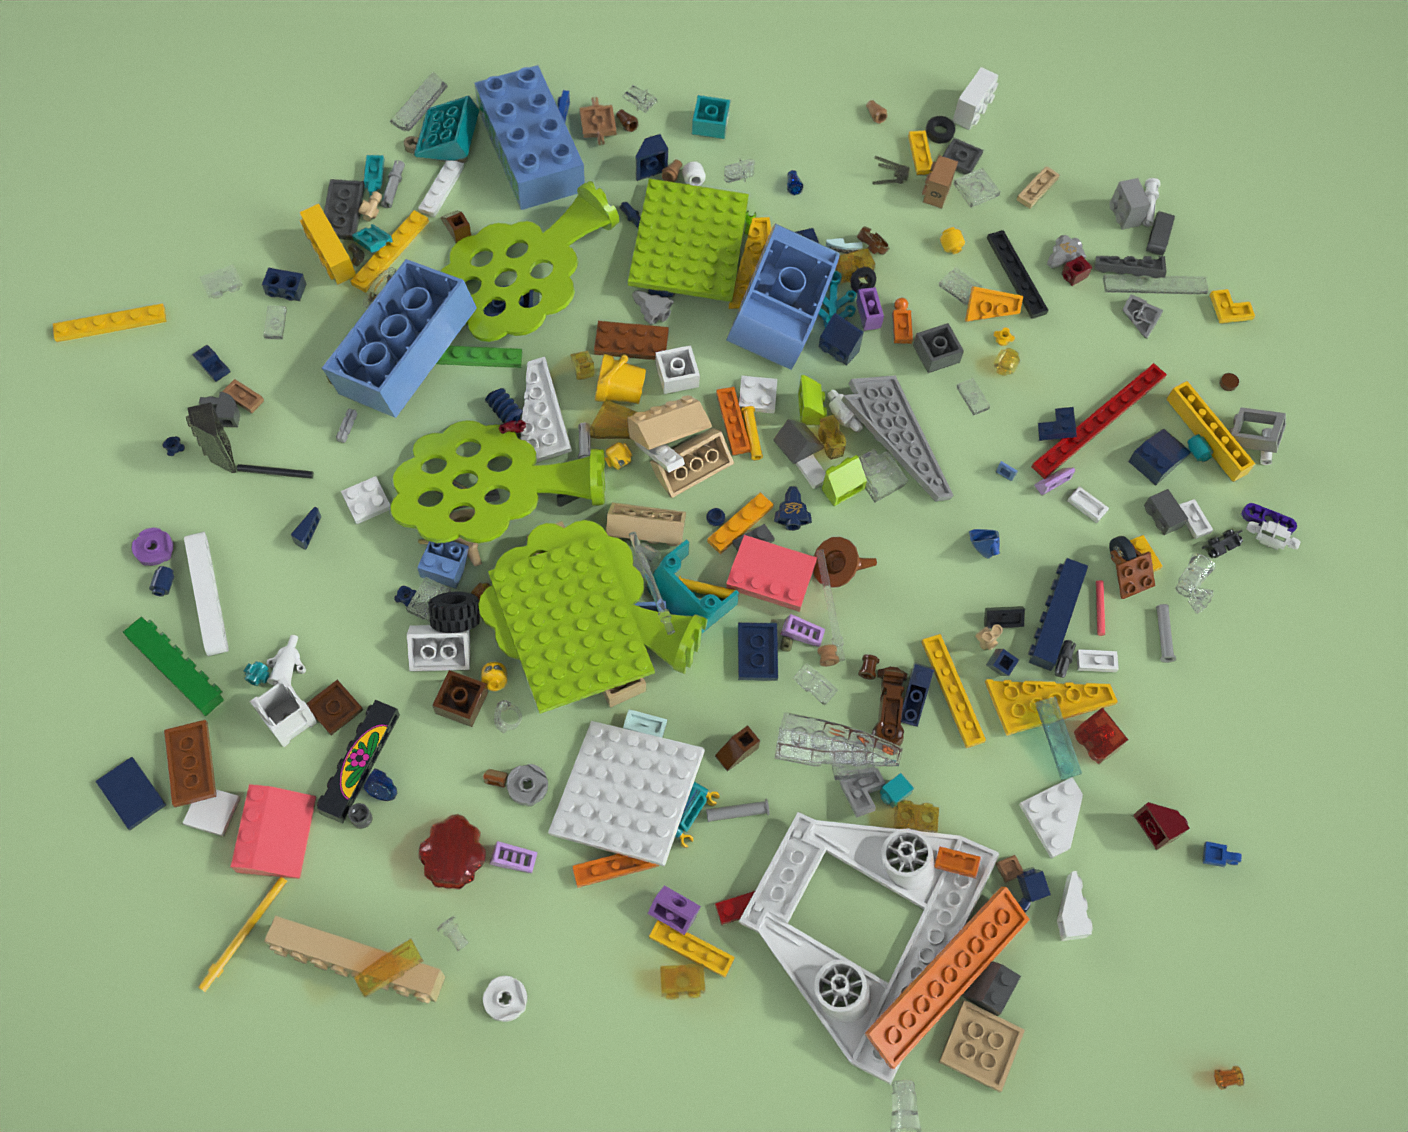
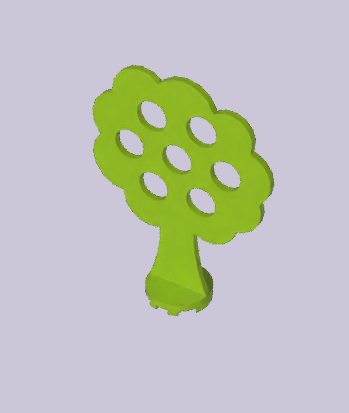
M592 181L580 185L577 188L578 196L544 233H542L541 228L536 223L529 221L517 222L512 225L494 223L482 228L476 235L463 238L452 247L450 252L451 263L442 268L440 272L462 279L464 282L472 279L481 282V288L471 295L477 309L465 323L469 326V330L474 338L480 341L491 342L499 340L507 334L514 336L527 335L536 331L543 324L546 315L558 313L568 306L575 293L574 283L570 276L576 271L578 265L577 254L569 246L600 227L605 230H611L620 221L615 206H609L605 192L600 187L596 190ZM524 243L528 245L527 252L521 257L510 258L506 255L507 249L513 244ZM488 251L493 254L492 260L485 266L476 267L471 264L472 258L479 252ZM540 263H549L553 266L552 272L545 278L538 279L531 276L532 269ZM507 271L517 274L513 284L507 287L495 285V280L499 274ZM530 290L542 295L541 301L534 307L524 308L519 305L521 296L529 293ZM492 300H501L506 303L505 310L498 316L491 317L484 314V308Z
M460 421L450 425L444 433L427 434L415 442L413 446L414 458L403 462L393 475V485L398 495L391 503V514L397 524L417 529L419 535L430 542L447 543L459 537L473 543L490 542L500 537L508 529L510 520L520 519L531 514L538 503L537 493L566 494L592 500L593 506L604 505V491H606L603 449H591L590 456L557 464L535 466L537 455L534 447L527 441L518 439L514 432L502 434L499 431L500 425L497 424L485 426L477 421ZM466 442H475L481 447L480 451L471 457H462L456 453L457 448ZM499 456L507 457L512 461L511 466L501 472L492 471L487 467L491 459ZM438 458L447 463L446 467L439 473L430 474L422 470L423 464L430 459ZM464 473L473 474L478 478L477 483L467 489H459L452 484L458 475ZM493 489H504L510 493L509 499L498 505L490 504L484 499L485 495ZM427 491H438L444 496L439 504L432 507H425L418 503L419 497ZM459 506H469L475 511L474 516L466 522H455L449 517L450 512Z
M582 520L576 521L566 528L553 523L538 525L529 534L527 546L515 547L505 552L498 559L495 569L532 557L536 553H544L600 534L645 647L665 660L675 671L686 674V667H691L694 651L698 652L701 644L702 629L706 630L707 618L696 614L694 616L666 614L636 606L635 604L640 600L644 592V580L640 571L633 566L632 550L621 539L608 536L603 527L597 523ZM492 585L481 595L478 604L480 616L486 625L495 630V638L500 650L507 656L520 660Z

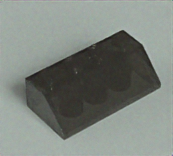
M211 402L188 407L189 415L186 416L188 427H191L193 436L197 438L199 447L201 446L204 456L207 455L210 462L231 473H236L230 440Z

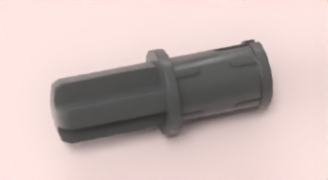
M1071 640L1064 641L1061 653L1058 656L1055 676L1061 678L1066 676L1069 664L1073 661L1072 655L1076 647L1075 642L1073 643Z

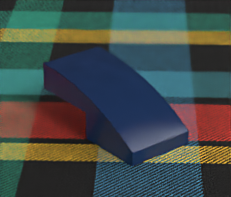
M208 345L192 354L215 382L231 373L229 368Z

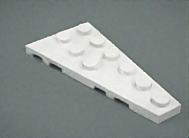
M541 357L527 362L525 403L522 413V420L526 423V428L521 432V440L527 441L534 447L537 463L572 452L546 358Z

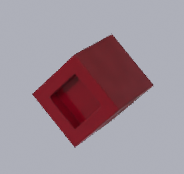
M1081 255L1066 263L1061 275L1071 286H1074L1088 278L1092 266Z

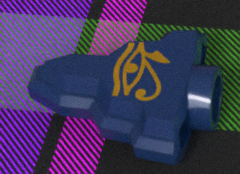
M796 486L788 488L785 493V501L780 503L779 510L775 512L774 522L785 525V528L791 531L798 530L801 526L812 523L811 513L807 511L806 504L801 501V494Z

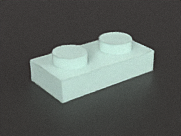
M629 709L623 728L663 738L667 719Z

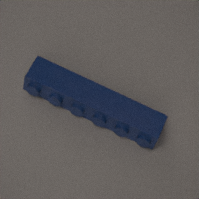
M1066 558L1063 564L1059 563L1056 570L1058 578L1053 580L1050 588L1053 590L1052 596L1048 595L1045 602L1047 610L1042 612L1039 620L1042 623L1041 628L1036 629L1034 634L1036 639L1035 645L1032 644L1028 655L1031 656L1029 663L1049 671L1055 666L1088 565Z

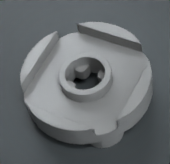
M520 765L510 772L507 778V790L514 802L531 807L545 797L548 791V780L545 772L537 765ZM524 781H532V788L524 789L522 783Z

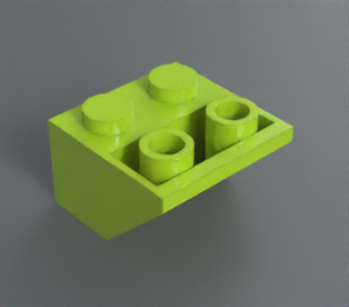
M857 455L852 458L847 457L841 464L831 466L826 470L822 491L833 506L840 504L865 489L867 479L859 457Z

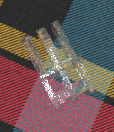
M634 85L623 94L625 100L637 106V111L640 109L643 112H647L648 108H651L653 103L657 102L656 97L648 93V89L643 91Z
M739 158L738 163L725 166V182L730 183L741 179L746 182V178L754 175L755 161L753 159L741 161Z

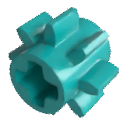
M255 661L252 665L248 663L243 671L246 675L245 680L254 686H258L261 683L266 684L269 678V673L267 672L269 668L258 661Z

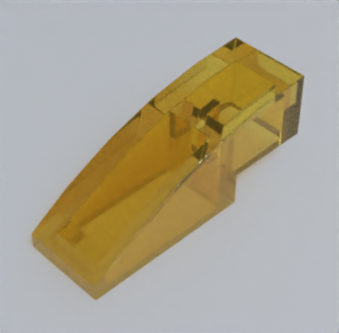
M409 939L376 960L355 976L354 979L363 997L366 998L405 975L404 972L424 960L413 940Z

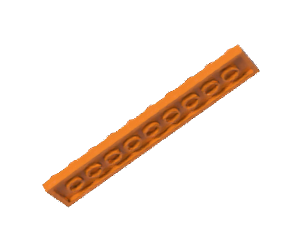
M1007 887L999 888L864 1033L889 1068L895 1069L1030 920Z

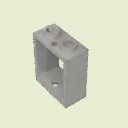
M1241 407L1239 413L1235 414L1234 428H1231L1229 432L1242 448L1277 453L1286 427V413ZM1248 421L1274 426L1270 437L1240 433L1243 422Z

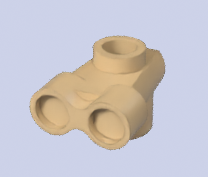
M374 191L369 201L363 200L358 213L362 214V218L366 221H370L372 218L375 219L379 212L377 205L382 198L379 192Z
M994 625L991 631L988 627H985L978 632L975 637L980 642V647L983 650H992L998 645L996 640L1002 634L1003 628L1000 625Z

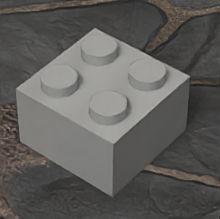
M1138 178L1120 181L1110 201V208L1113 210L1116 221L1120 224L1122 230L1141 226L1151 205Z

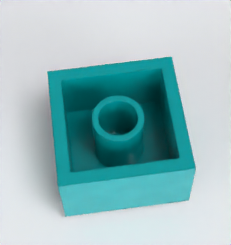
M698 95L692 121V134L725 139L730 113V100Z

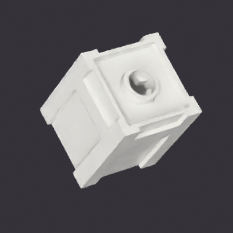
M285 677L260 697L256 696L250 701L283 747L291 743L290 740L308 727L312 728L318 723L304 701H301Z

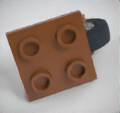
M1125 536L1113 538L1109 543V549L1112 556L1111 559L1116 564L1121 599L1154 587L1155 579L1151 552L1148 551L1141 554Z

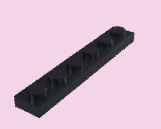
M1004 230L988 234V242L1017 294L1023 296L1022 303L1031 319L1046 315L1049 310Z

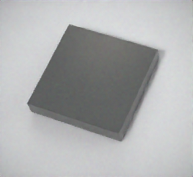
M953 138L942 157L958 161L956 171L970 177L984 150Z

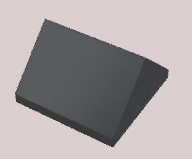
M790 419L786 421L773 439L775 444L793 464L824 449V445L804 423Z

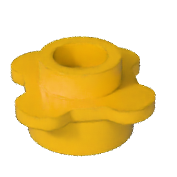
M1004 327L1003 330L994 332V337H996V342L999 345L1006 346L1009 342L1014 341L1015 337L1010 334L1009 328Z

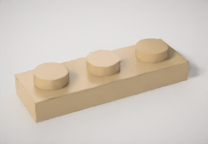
M1046 166L1018 195L1017 201L1031 209L1059 179L1060 174Z

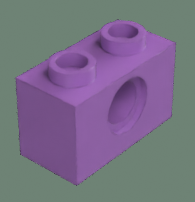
M664 885L655 897L648 914L685 935L693 924L701 906Z

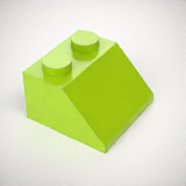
M801 375L798 390L800 422L805 425H822L823 419L827 417V408L823 407L825 391H822L820 383L806 375Z

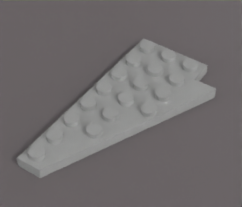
M896 375L851 379L848 384L853 394L844 395L841 399L842 402L935 502L950 500L954 495Z

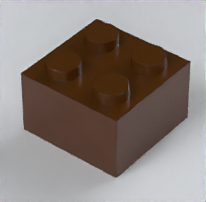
M449 670L432 705L435 714L473 727L488 694L487 684Z

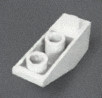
M1073 871L1067 876L1057 917L1061 941L1087 938L1092 934L1091 931L1093 930L1092 921L1088 918L1086 912L1088 909L1087 900L1085 897L1083 898L1081 891L1083 883L1081 878L1078 877L1077 871Z

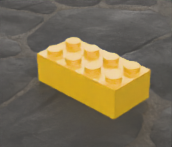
M319 203L299 212L302 218L299 221L304 229V233L311 241V245L318 254L323 267L325 266L330 279H334L337 285L353 278L356 273L350 257Z

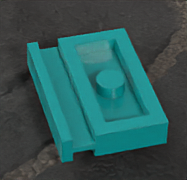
M374 224L371 225V228L368 229L366 227L352 235L356 243L371 253L379 251L380 248L386 246V242H393L391 235Z

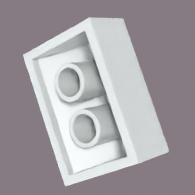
M430 625L409 626L407 632L409 671L470 669V630L458 633H445L432 629Z

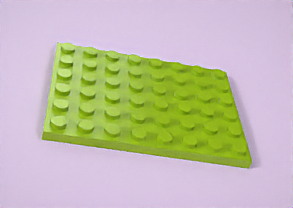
M649 178L628 278V286L732 302L749 194Z
M600 534L488 571L539 714L655 673Z

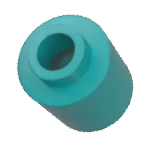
M1200 434L1191 437L1187 441L1189 450L1198 462H1206L1212 458L1214 451Z

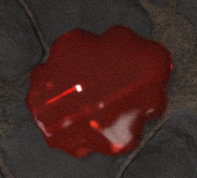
M454 814L441 822L435 823L431 826L430 837L420 843L418 857L424 865V875L436 888L461 890L464 885L474 880L475 872L485 863L486 849L479 842L481 832L476 826L470 824L464 816Z

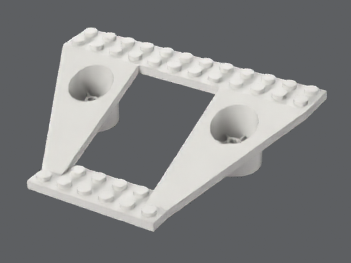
M798 812L739 922L741 925L761 935L850 1064L891 1085L901 1062L895 1069L889 1068L864 1033L967 924L998 859L999 852L959 835L819 821ZM939 847L980 856L981 861L976 879L936 869L934 865ZM825 852L924 909L889 983L788 924ZM891 853L898 855L897 858L889 860ZM926 854L927 861L920 860L918 856ZM899 863L901 866L897 871L891 865ZM916 864L922 866L920 869L914 871L913 867L916 866ZM904 868H911L912 872L905 873L903 870ZM852 976L858 981L850 983L848 980ZM825 983L831 986V990L823 992ZM862 985L860 995L853 992L854 987ZM833 995L834 1000L829 1005L823 998ZM851 996L857 999L853 1004L848 1006L847 1000L850 999ZM838 1001H845L846 1007L838 1008L835 1006Z

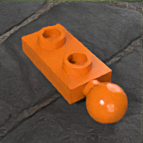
M898 298L894 303L896 310H893L894 343L912 344L911 310H906L908 308V301L905 298Z

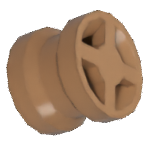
M824 645L817 649L818 655L821 656V666L828 667L839 663V657L836 655V645Z

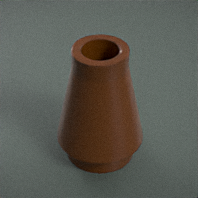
M620 109L616 116L623 128L629 132L635 131L638 127L637 118Z

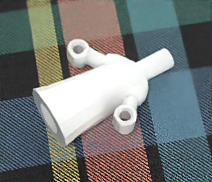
M291 635L287 646L279 649L274 658L267 660L268 667L273 668L271 675L267 679L269 684L275 686L283 677L291 684L294 664L297 665L298 673L304 674L306 672L305 666L300 661V654L295 649L298 636Z

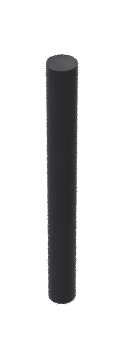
M244 464L237 465V471L310 479H313L314 476L313 471Z

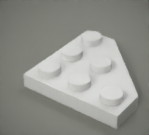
M1073 777L1019 804L1051 859L1071 848L1083 794Z

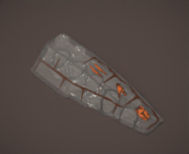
M784 712L779 728L775 759L810 766H821V764H833V766H841V764H853V766H861L862 764L899 766L903 748L849 726Z

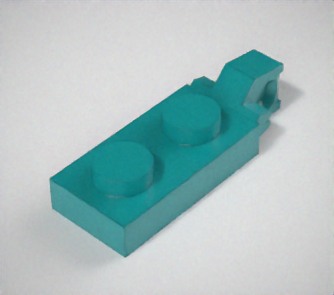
M366 155L364 185L365 189H368L369 198L374 191L377 192V189H381L385 161L384 155Z

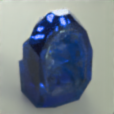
M376 768L371 772L363 787L368 795L382 801L394 800L398 793L392 779L387 777L385 772Z

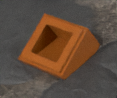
M488 769L484 773L483 778L486 784L504 788L508 773Z

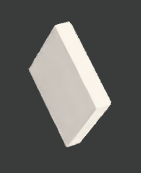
M216 789L217 797L191 803L183 824L224 837L240 797Z

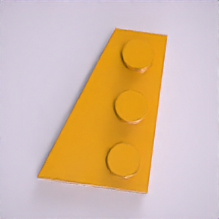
M973 286L971 288L965 322L1020 314L1023 296Z

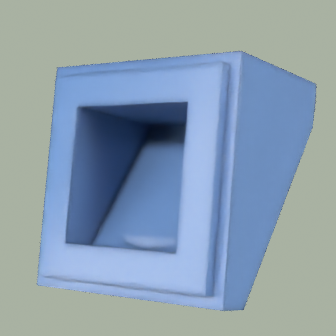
M1002 461L996 470L998 474L1010 481L1018 473L1017 470Z

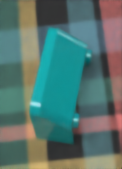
M686 539L662 559L647 582V590L656 601H666V611L669 614L694 616L696 614L707 618V630L737 606L739 592L735 590L723 601L712 594L706 595L699 600L675 575L681 568V561L689 555V541Z

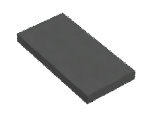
M330 179L324 213L339 239L353 240L352 235L357 232L360 217L358 210L363 201L365 189L364 181Z

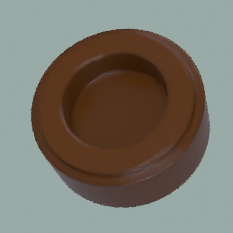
M1226 373L1222 376L1219 383L1222 389L1233 391L1239 385V378L1233 373Z

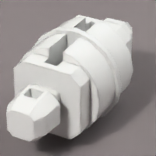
M831 390L827 395L831 401L829 407L834 418L842 426L851 427L853 431L860 432L863 429V424L842 402L841 399L844 395Z
M1270 520L1268 522L1263 521L1261 526H1259V523L1250 521L1246 527L1249 532L1253 534L1256 532L1255 538L1260 540L1259 543L1266 545L1268 548L1284 550L1285 546L1288 545V548L1298 549L1301 543L1294 537L1290 538L1292 532L1288 531L1287 527ZM1262 530H1265V531H1268V532L1272 533L1271 536L1268 535V534L1262 533ZM1275 535L1285 538V540L1283 541L1278 538H1275Z

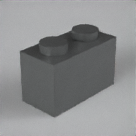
M1169 489L1149 497L1144 505L1146 512L1151 515L1156 527L1161 530L1163 535L1182 528L1189 519Z

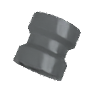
M356 803L349 809L348 817L356 828L363 829L372 823V814L365 804Z

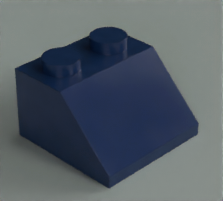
M661 134L645 138L637 152V181L660 174L668 166V147Z
M834 313L820 336L818 347L823 352L833 356L838 362L847 366L859 353L864 332Z

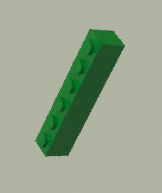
M141 616L125 629L123 634L206 717L224 701L220 695L223 691L215 683L211 685L208 682L209 677L202 670L197 672L194 669L196 664L189 657L185 660L181 656L183 654L182 650L176 644L172 647L169 644L171 640L164 632L159 634L156 631L158 627L150 619L146 621Z

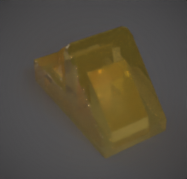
M588 351L570 354L577 380L594 377V362Z

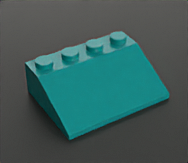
M469 95L427 108L414 153L415 157L450 161L468 157L479 114L478 107Z

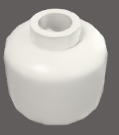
M689 162L683 167L682 174L686 184L700 186L704 183L706 176L700 163Z

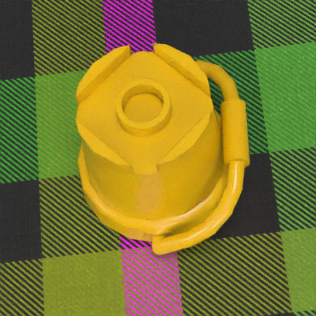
M604 354L594 400L597 402L610 400L639 404L646 369L627 364L628 356L625 354L619 360Z

